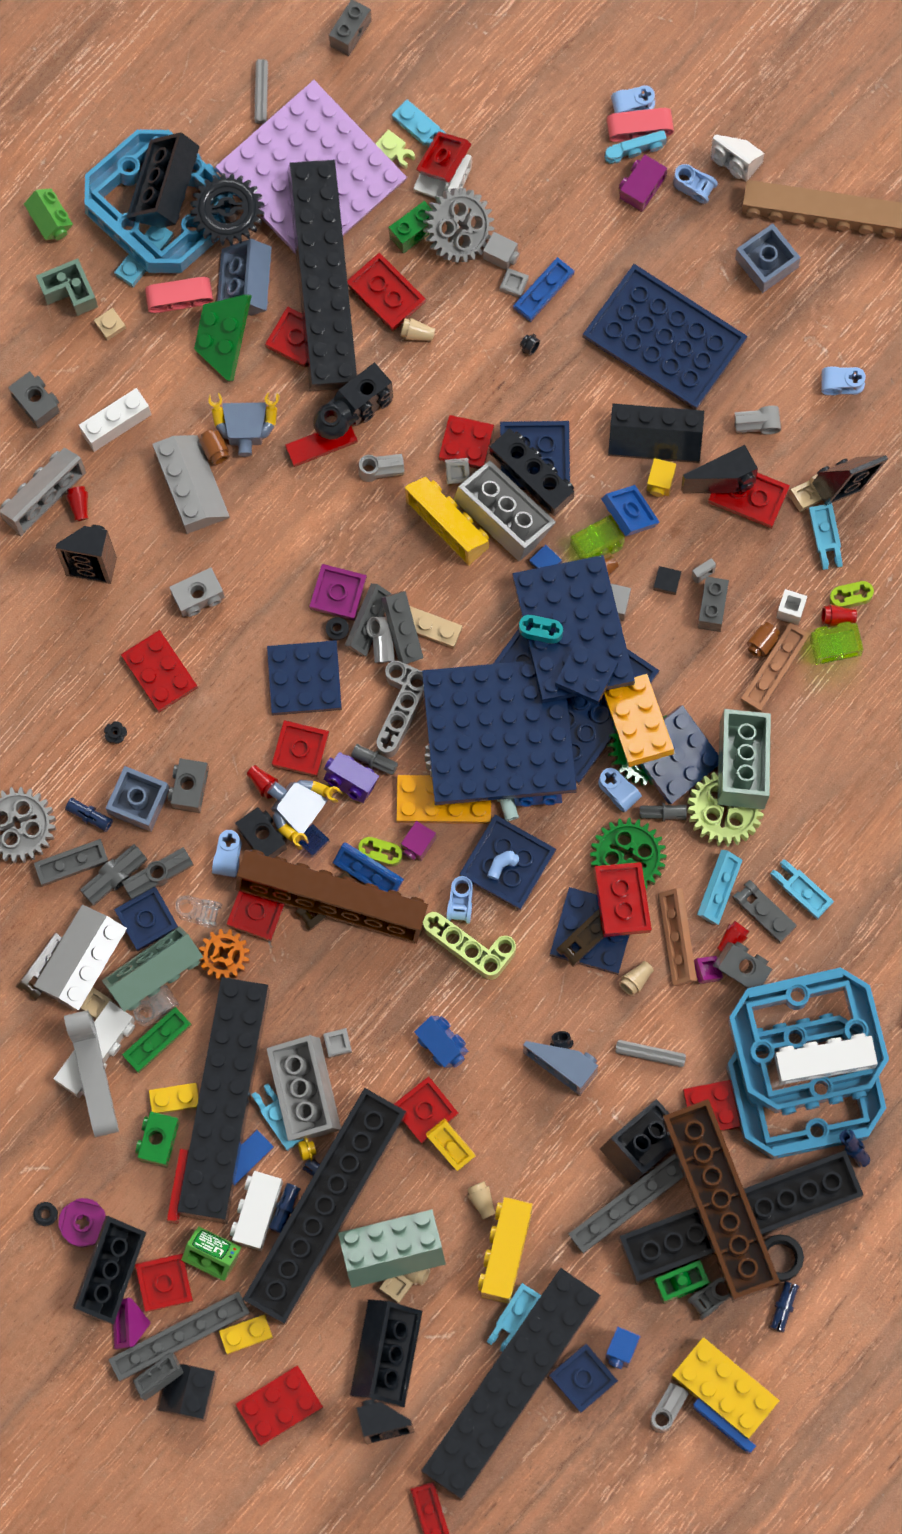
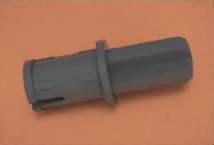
M356 744L351 754L352 758L368 764L369 768L375 767L390 775H393L398 767L397 762L380 755L379 751L374 752L359 744Z
M662 803V806L642 805L639 808L640 818L662 819V822L671 819L686 820L687 806L665 805V803Z

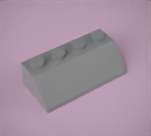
M197 435L172 436L152 444L187 534L230 518Z
M63 448L60 452L56 451L44 468H38L33 474V478L28 483H23L17 489V494L12 499H7L0 506L1 518L20 536L67 492V489L71 488L86 474L82 459L77 454L66 448Z
M490 460L458 486L453 499L519 562L536 548L556 523Z
M81 905L34 987L73 1011L79 1010L127 928L108 916Z
M309 1035L267 1048L288 1141L320 1137L340 1131L341 1125L320 1038Z

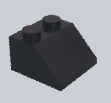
M180 1364L184 1373L163 1388L158 1411L206 1422L217 1373L216 1371Z

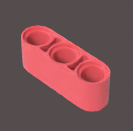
M669 108L621 112L607 116L609 140L612 142H623L662 130L665 131L666 136L674 133L672 112Z
M196 277L153 284L145 288L148 311L151 313L198 307L213 302L211 282L208 277Z

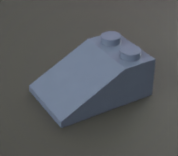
M529 1041L523 1044V1053L579 1096H581L598 1073L597 1060L587 1052L582 1054L576 1050Z

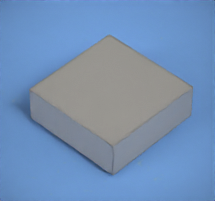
M508 268L501 283L500 291L521 298L529 280V275Z
M468 458L445 460L447 484L463 483L470 477Z
M711 558L692 570L691 577L694 582L699 583L706 579V576L709 577L715 573L716 563Z
M346 1028L323 1034L329 1058L352 1053Z

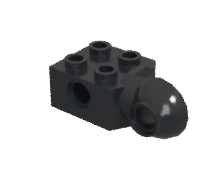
M375 362L340 388L330 402L318 408L313 417V427L316 433L326 439H337L343 436L352 424L355 426L362 422H368L375 415L374 412L380 408H386L392 402L394 397L391 380ZM329 416L337 418L333 423L325 421Z

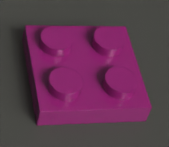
M322 564L309 606L310 609L355 621L367 575Z

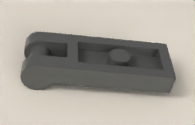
M748 880L744 884L745 888L732 896L733 899L775 940L781 943L797 925L760 891L751 880ZM751 894L756 898L752 904L747 901Z

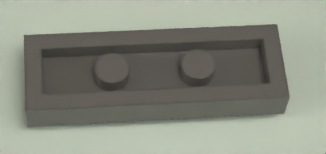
M371 583L345 643L346 647L360 656H367L373 642V638L367 633V622L371 617L384 616L385 609L382 597L392 593L378 584Z
M406 591L382 597L398 661L408 664L424 658Z
M99 839L35 862L34 866L43 887L104 865L108 862V858L102 841Z

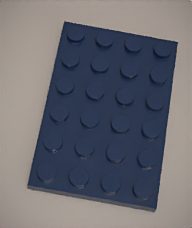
M636 264L632 265L583 333L584 339L694 410L699 408L748 338L741 331Z
M604 555L512 573L522 617L535 615L559 621L563 627V637L557 643L551 644L527 639L543 703L576 697V695L555 686V682L575 643L618 662V666L606 690L635 685ZM529 623L526 626V630L530 631L533 628V623ZM551 628L549 635L553 636L556 628Z

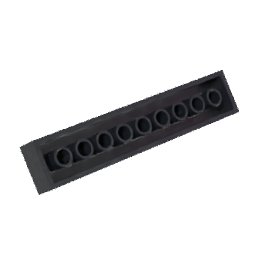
M335 160L290 162L288 180L309 390L340 389L357 376L336 164Z
M221 977L177 1211L182 1217L225 1224L228 1222L269 1000L270 988L268 984Z
M364 1087L243 1297L244 1301L280 1322L288 1323L404 1121L407 1111Z
M846 1150L744 1189L762 1237L861 1200L864 1196ZM696 1207L619 1236L620 1245L636 1285L714 1256Z
M560 1268L421 1470L423 1474L463 1501L601 1299L599 1293L564 1269Z

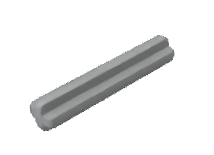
M265 59L256 60L254 119L255 123L264 124L267 121L268 61Z
M623 1040L617 1041L615 1052L618 1054L683 1067L686 1060V1055L683 1053Z

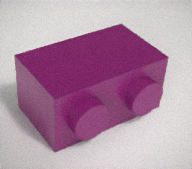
M644 154L641 160L637 159L631 168L632 173L629 178L625 177L618 188L620 189V199L643 212L666 179L668 168Z

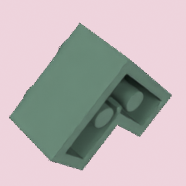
M78 258L36 275L47 305L69 297L77 316L98 308L95 295Z

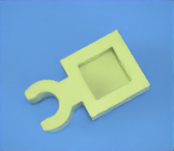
M389 129L376 143L391 161L397 158L402 168L407 169L408 163L403 160L405 157L415 160L414 152L409 149L404 150L406 143Z

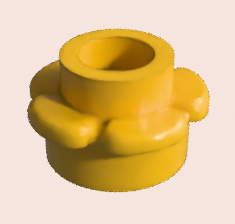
M305 1138L304 1141L298 1142L302 1161L308 1159L312 1161L313 1155H316L313 1141L308 1142V1139Z

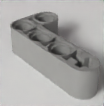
M400 661L388 663L385 669L387 682L400 690L376 741L380 755L387 758L395 756L424 698V686L416 688L411 685V682L415 679L423 681L422 671ZM393 670H400L402 675L399 678H393L390 676V673ZM404 700H411L414 703L410 708H404L401 705ZM395 720H400L404 723L398 729L391 726ZM390 735H392V738H391V745H392V747H391V746H388V747L385 749V748L383 747V743H384V744H387L388 741H389V739H390Z

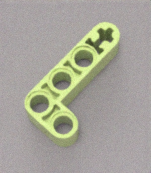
M431 912L424 918V931L430 938L488 980H493L500 976L516 953L515 941L509 936L499 937L488 950L441 914ZM430 921L432 923L438 921V927L443 930L441 937V931L437 927L430 928ZM450 934H456L460 939L457 943L450 944L446 938ZM507 943L512 949L509 953H502L498 949L499 946ZM469 948H475L479 953L476 957L469 958L465 955V952ZM493 962L497 965V969L494 972H488L484 969L485 964Z

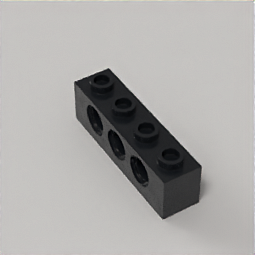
M509 428L490 446V455L555 517L574 499V486L567 479H561L557 475V469L551 463L546 464L541 459L542 456L534 447H528L525 444L524 437L516 431L514 433ZM514 452H521L523 457L515 459L511 455ZM535 467L539 469V473L533 475L527 470ZM547 483H553L556 487L553 490H546L543 486Z

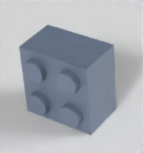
M773 223L738 247L735 260L762 293L798 269L801 259Z
M124 766L108 801L106 811L110 816L152 832L168 796L169 785L164 781Z

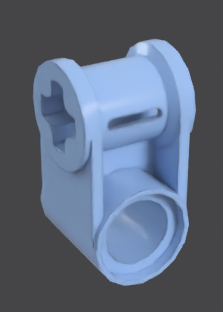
M649 86L619 90L611 95L614 113L654 109L655 92Z
M682 164L676 168L673 185L677 190L703 204L709 201V194L718 185L717 180L712 176L702 173L687 164ZM686 175L689 177V180L683 181L679 176Z
M825 367L821 370V392L825 395L859 394L865 387V373L857 367ZM852 379H857V383H853Z
M606 768L601 773L598 780L600 789L622 812L625 813L642 797L639 790L628 782L616 769ZM612 776L614 778L613 783L606 784V777L610 778Z
M226 830L220 834L213 860L212 874L230 877L237 876L242 842L235 831ZM233 838L235 843H231L230 847H228L225 841Z
M459 876L452 882L446 917L449 921L451 919L463 920L470 924L473 886L469 878ZM460 883H464L469 887L468 891L464 894H460L455 890L456 886Z

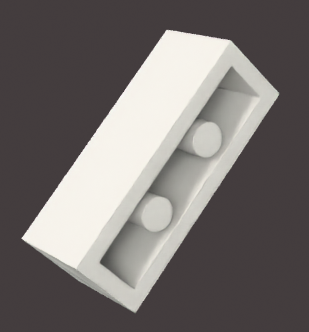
M135 388L79 424L81 434L95 452L151 416V411L138 389Z
M257 1171L253 1172V1176H248L244 1188L248 1192L246 1198L240 1200L237 1213L241 1214L238 1223H233L230 1236H233L232 1241L235 1244L262 1251L268 1227L282 1188V1179Z

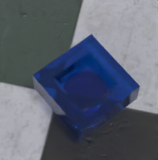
M312 824L304 832L309 843H306L304 840H300L298 843L314 858L330 842V839Z

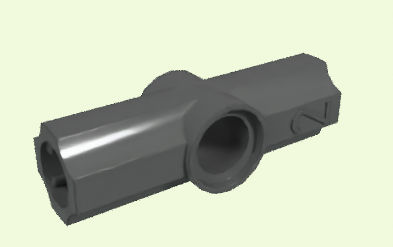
M133 844L117 859H112L102 866L98 872L99 874L83 886L80 891L95 906L112 890L115 891L122 887V881L128 879L148 859Z
M184 847L160 861L151 862L144 870L122 881V884L132 900L155 886L161 887L165 885L169 879L191 868L194 864ZM161 869L164 871V874L161 878L156 879L152 877L153 871Z

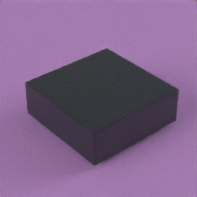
M659 566L653 590L676 595L682 571Z

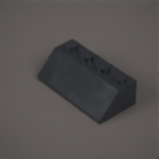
M182 132L150 139L126 217L128 220L158 228L176 225L182 203L185 199V193L191 180L192 170L197 160L200 147L197 143Z
M612 403L608 456L641 459L656 458L666 461L700 463L704 411Z
M83 526L56 544L55 549L66 576L111 584L117 557L108 530H105L103 526Z
M105 1216L73 1305L75 1311L97 1321L114 1324L146 1235L145 1231L110 1216Z
M368 1299L350 1396L363 1400L375 1399L376 1402L405 1407L423 1311L390 1301Z
M370 1399L361 1402V1407H357L363 1437L367 1444L415 1433L412 1421L382 1402Z

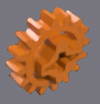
M219 929V935L211 932L210 940L203 939L206 946L199 947V951L204 953L202 955L203 958L199 960L205 961L201 965L202 969L206 970L209 968L208 976L211 977L215 973L218 981L222 976L230 978L232 974L238 978L237 971L245 972L246 969L243 963L250 962L249 958L245 957V955L250 954V950L247 948L243 949L247 945L246 940L239 941L241 935L238 933L233 936L231 929L228 930L227 934H224L222 929ZM222 940H228V941H231V942H233V943H231V944L222 943ZM214 945V953L209 958V951ZM221 951L228 953L227 959L221 957ZM240 952V958L237 964L235 965V956L238 955ZM223 966L226 967L227 970H221L215 967Z

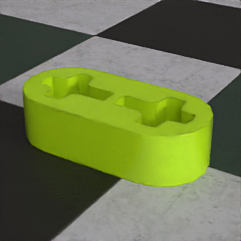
M866 581L838 586L830 594V603L844 608L863 605L871 601L874 589ZM860 588H863L864 591H868L865 598H863L861 594H854L858 593ZM837 593H841L842 596L850 595L844 598L843 603H840L839 599H834L837 597Z
M366 837L359 843V851L379 864L394 867L402 861V850L394 843L373 837ZM369 843H372L373 848L379 850V852L370 851V854H366L363 846H368ZM391 850H395L398 857H393L392 861L388 860V855L383 854L382 851L390 853Z

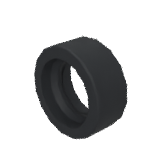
M782 1234L771 1236L765 1240L767 1250L774 1245L783 1244L790 1247L794 1252L795 1262L792 1268L787 1272H776L779 1281H789L797 1276L804 1262L803 1249L798 1241Z

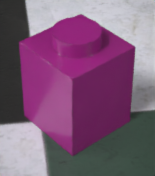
M416 821L401 843V849L404 850L403 854L413 861L415 859L422 861L436 840V833Z

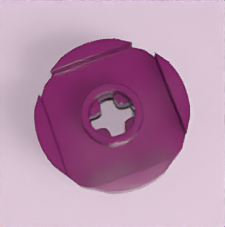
M88 1198L74 1200L69 1205H66L60 1213L58 1224L62 1236L71 1245L76 1247L94 1246L106 1213L94 1200ZM83 1216H86L90 1224L85 1226L84 1229H80L77 1220H82Z

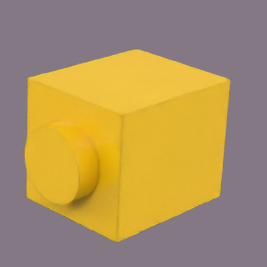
M654 458L647 483V491L657 497L669 496L676 471V463Z

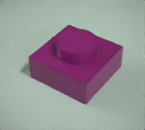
M717 956L696 958L694 960L699 984L717 982L723 978L722 972L713 966Z

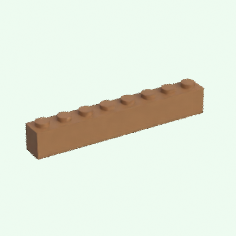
M747 180L742 214H746L749 217H769L773 221L789 220L794 224L809 223L819 228L827 226L836 227L840 231L856 230L862 234L876 233L886 238L902 237L901 202Z

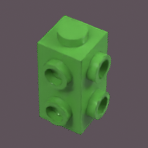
M52 189L35 190L24 203L29 215L34 220L45 240H61L73 226L67 212Z

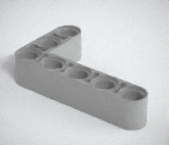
M88 1010L65 1015V1025L68 1036L74 1045L94 1136L96 1138L119 1132L94 1020Z

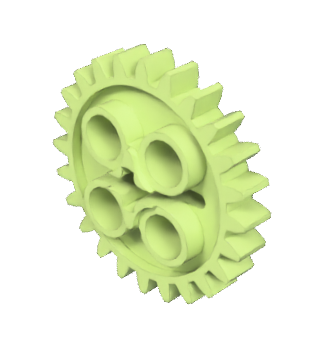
M712 772L711 780L704 776L703 784L700 782L696 783L695 787L697 790L692 789L690 795L693 798H689L687 802L691 805V807H688L687 813L694 814L690 817L689 822H696L693 830H702L700 837L707 834L709 836L708 843L713 839H717V846H719L723 840L726 846L729 847L731 840L736 845H739L740 837L747 841L749 838L748 834H755V828H759L761 824L759 820L764 816L759 811L763 809L727 806L728 812L725 817L724 828H722L720 824L724 807L723 805H717L718 799L713 798L710 794L711 792H718L717 775L715 772ZM706 814H714L717 817V820H709ZM729 819H738L741 825H732Z

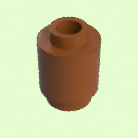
M210 429L201 434L202 438L199 440V443L209 461H212L213 465L221 464L230 457L228 454L229 449L219 431Z
M769 622L760 625L747 642L749 646L748 651L756 657H766L779 640L780 631Z

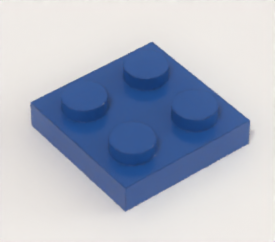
M636 485L607 493L601 498L625 536L654 528L660 523Z

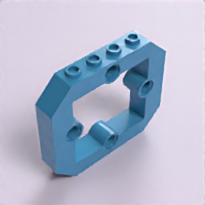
M137 129L85 174V214L149 273H182L214 244L211 242L212 235H209L206 239L203 238L205 230L199 233L197 230H188L190 227L197 228L199 225H193L192 220L196 216L188 214L182 219L181 234L161 251L140 232L138 222L128 220L126 218L128 213L121 214L104 198L120 183L127 186L137 183L140 175V166L144 162L150 139L173 134L170 130ZM197 154L193 170L198 172L191 174V180L188 186L195 187L196 189H198V186L206 187L204 182L206 179L213 182V175L221 179L215 168L209 163L206 164L201 160L200 155ZM126 169H132V170H134V171H132V172H125L124 170H126ZM233 194L219 195L212 203L217 205L218 201L224 197L233 199ZM225 208V213H230V208ZM212 215L217 221L224 223L219 219L218 215ZM126 226H130L133 229L125 230L123 228Z
M841 967L747 988L728 1020L746 1096L774 1113L782 1112L783 1116L796 1113L797 1108L805 1107L806 1110L819 1108V1103L829 1101V1105L843 1102V1098L852 1096L853 1100L866 1097V1093L870 1092L889 1061L870 985ZM794 991L801 992L804 999L800 1002L794 1001L791 998V993ZM844 991L851 1020L844 1027L843 1038L844 1040H851L852 1035L849 1032L851 1027H858L866 1037L872 1036L877 1059L876 1068L832 1078L812 1079L810 1083L772 1091L766 1066L772 1062L775 1050L772 1043L765 1039H759L753 1011L785 1003L790 1009L801 1010L807 1005L809 998ZM758 1048H764L768 1052V1057L761 1059L757 1057L755 1051ZM816 1084H823L827 1089V1093L823 1095L817 1094L814 1086Z
M833 1013L819 1016V1020L810 1021V1018L797 1020L795 1025L787 1026L786 1023H780L772 1026L773 1029L763 1031V1028H757L759 1039H765L772 1043L775 1052L783 1047L793 1046L794 1049H800L806 1043H820L833 1038H842L845 1041L843 1030L848 1020L840 1015L833 1016ZM851 1027L849 1029L852 1036L862 1034L858 1027ZM796 1033L800 1036L801 1042L793 1044L789 1041L788 1036ZM758 1048L755 1051L757 1056L768 1054L764 1048ZM736 1051L727 1064L743 1141L772 1160L843 1145L839 1135L845 1129L848 1132L849 1129L852 1130L857 1139L861 1141L867 1140L886 1110L884 1095L878 1077L870 1092L866 1093L867 1096L857 1099L861 1115L860 1119L828 1125L825 1120L814 1118L807 1123L803 1131L770 1137L763 1110L764 1106L746 1096ZM813 1126L820 1127L823 1135L821 1137H814L810 1132V1128Z

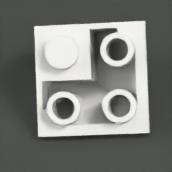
M721 135L713 137L711 149L713 161L720 166L724 165L737 179L742 178L747 182L763 163L764 153L747 140Z

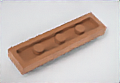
M789 623L742 696L741 701L761 713L807 642L810 634Z
M674 888L659 893L673 986H682L697 981L683 888Z

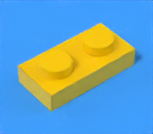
M197 1083L149 1090L152 1112L162 1114L197 1108L199 1099Z
M445 1118L426 1133L430 1141L456 1171L476 1156Z
M265 1314L219 1331L227 1355L273 1339Z

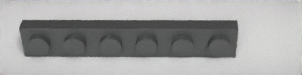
M675 1153L568 1234L582 1254L684 1178Z
M238 1291L108 1360L119 1382L154 1365L170 1352L175 1354L244 1318L250 1312Z

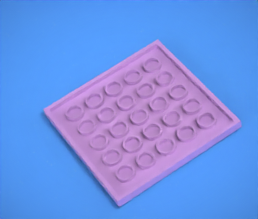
M315 80L308 84L215 166V170L220 175L225 173L226 178H229L231 173H234L235 179L242 175L243 182L251 180L250 187H258V191L255 194H262V199L258 201L265 204L264 208H259L265 214L261 218L295 254L288 180L290 162L335 160L343 236L407 179L402 171Z

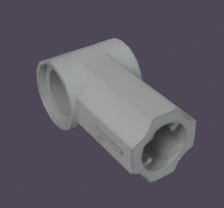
M765 406L758 411L735 412L734 414L736 433L761 431L762 434H775L781 431L780 412L777 406Z
M402 454L379 457L365 455L359 461L358 474L365 482H372L382 477L404 475L405 473ZM371 465L375 469L373 471H366L363 467Z
M371 617L367 622L366 629L368 635L373 638L375 663L395 661L393 639L387 617Z
M669 1384L651 1416L650 1425L655 1432L664 1433L671 1428L673 1421L689 1395L688 1392L678 1385ZM661 1414L665 1415L668 1418V1424L666 1426L657 1425L655 1417Z

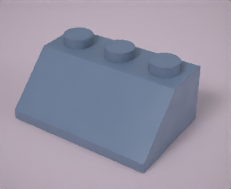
M248 239L241 244L237 243L221 249L217 301L250 294L252 297L248 316L267 311L272 247L254 239Z

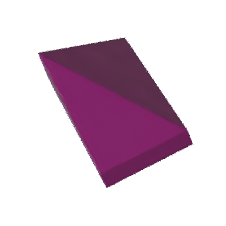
M124 1298L122 1300L113 1324L114 1350L134 1347L151 1324L132 1298Z

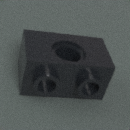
M257 807L235 823L238 831L252 849L263 852L265 856L273 858L287 849L285 843L287 838L274 829L271 825L274 821L266 810L262 812ZM267 830L269 836L266 839L257 838L258 832Z

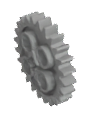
M451 188L450 192L442 191L443 197L435 196L437 203H429L432 211H425L430 216L429 219L423 220V223L428 224V228L424 229L423 232L430 234L425 240L433 241L430 249H438L436 255H444V260L452 259V262H458L460 259L461 262H467V257L475 259V253L482 254L480 247H485L487 244L485 240L491 237L488 231L494 230V227L489 226V223L494 221V218L488 217L492 209L484 208L488 202L480 201L482 195H474V190L466 192V188H459V190ZM456 204H458L459 206V212L457 214H455L454 207ZM473 217L476 220V224L474 227L471 226V220ZM444 222L447 225L445 233L442 232V224ZM460 236H462L464 239L463 245L461 247L458 243Z
M11 787L10 794L8 795L2 790L0 816L6 815L8 820L5 824L0 825V831H5L0 835V855L3 854L5 862L11 857L14 864H16L18 857L21 858L23 863H26V856H30L32 860H35V852L43 855L41 847H50L46 840H54V836L49 832L56 830V826L50 824L56 821L55 816H48L53 812L52 807L45 808L48 805L47 799L40 802L42 797L40 793L33 797L32 789H29L24 794L22 787L19 788L18 793H15ZM27 805L30 807L28 813L23 815L18 813L21 806ZM19 821L20 829L15 827V822ZM32 826L39 827V831L35 835L28 834V829ZM10 836L18 837L14 845L6 844V840Z

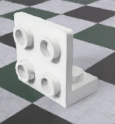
M467 154L463 158L449 183L419 174L414 190L435 198V196L443 197L442 191L450 192L451 188H457V190L463 188L472 168V156Z

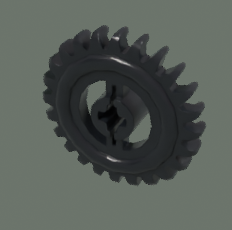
M222 173L221 179L213 175V182L207 179L204 180L206 187L198 186L200 193L193 194V198L197 201L190 203V206L195 208L190 211V215L196 216L192 223L193 225L199 224L197 227L198 233L205 230L203 233L204 239L212 235V243H215L217 238H220V244L223 246L225 240L228 239L230 245L233 246L234 238H236L241 244L242 235L250 239L249 230L257 233V228L254 224L262 225V221L258 218V216L264 217L265 215L259 209L265 207L263 202L258 201L262 199V194H255L258 191V187H250L251 180L243 182L242 175L235 179L234 173H231L229 178H226L225 173ZM222 194H233L242 201L236 203L234 199L224 197L218 201L217 205H211L214 199ZM225 208H230V213H225ZM238 212H243L241 217L234 222L238 217ZM212 215H218L219 219L224 223L217 221Z

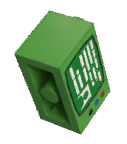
M198 1226L186 1245L182 1261L225 1282L237 1262L242 1247Z

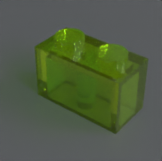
M610 514L570 537V544L581 560L606 555L609 552L611 554L618 552L623 548L622 545H624L625 537Z
M843 622L835 628L819 627L814 632H811L810 642L816 665L862 656L864 649L857 623Z

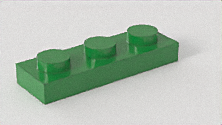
M174 1007L125 1051L122 1056L140 1073L189 1029L192 1024Z

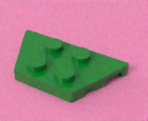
M250 294L203 304L194 350L227 381H234L252 297Z

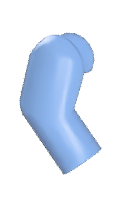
M506 851L493 859L487 876L498 880L503 867L507 865L516 866L519 862V856L514 854L513 851Z

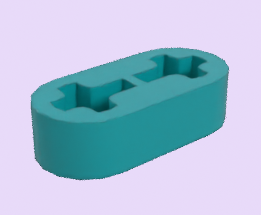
M526 615L519 622V632L527 639L554 644L563 637L562 624L557 620ZM529 623H533V628L530 631L526 630V626ZM551 628H556L554 635H549Z

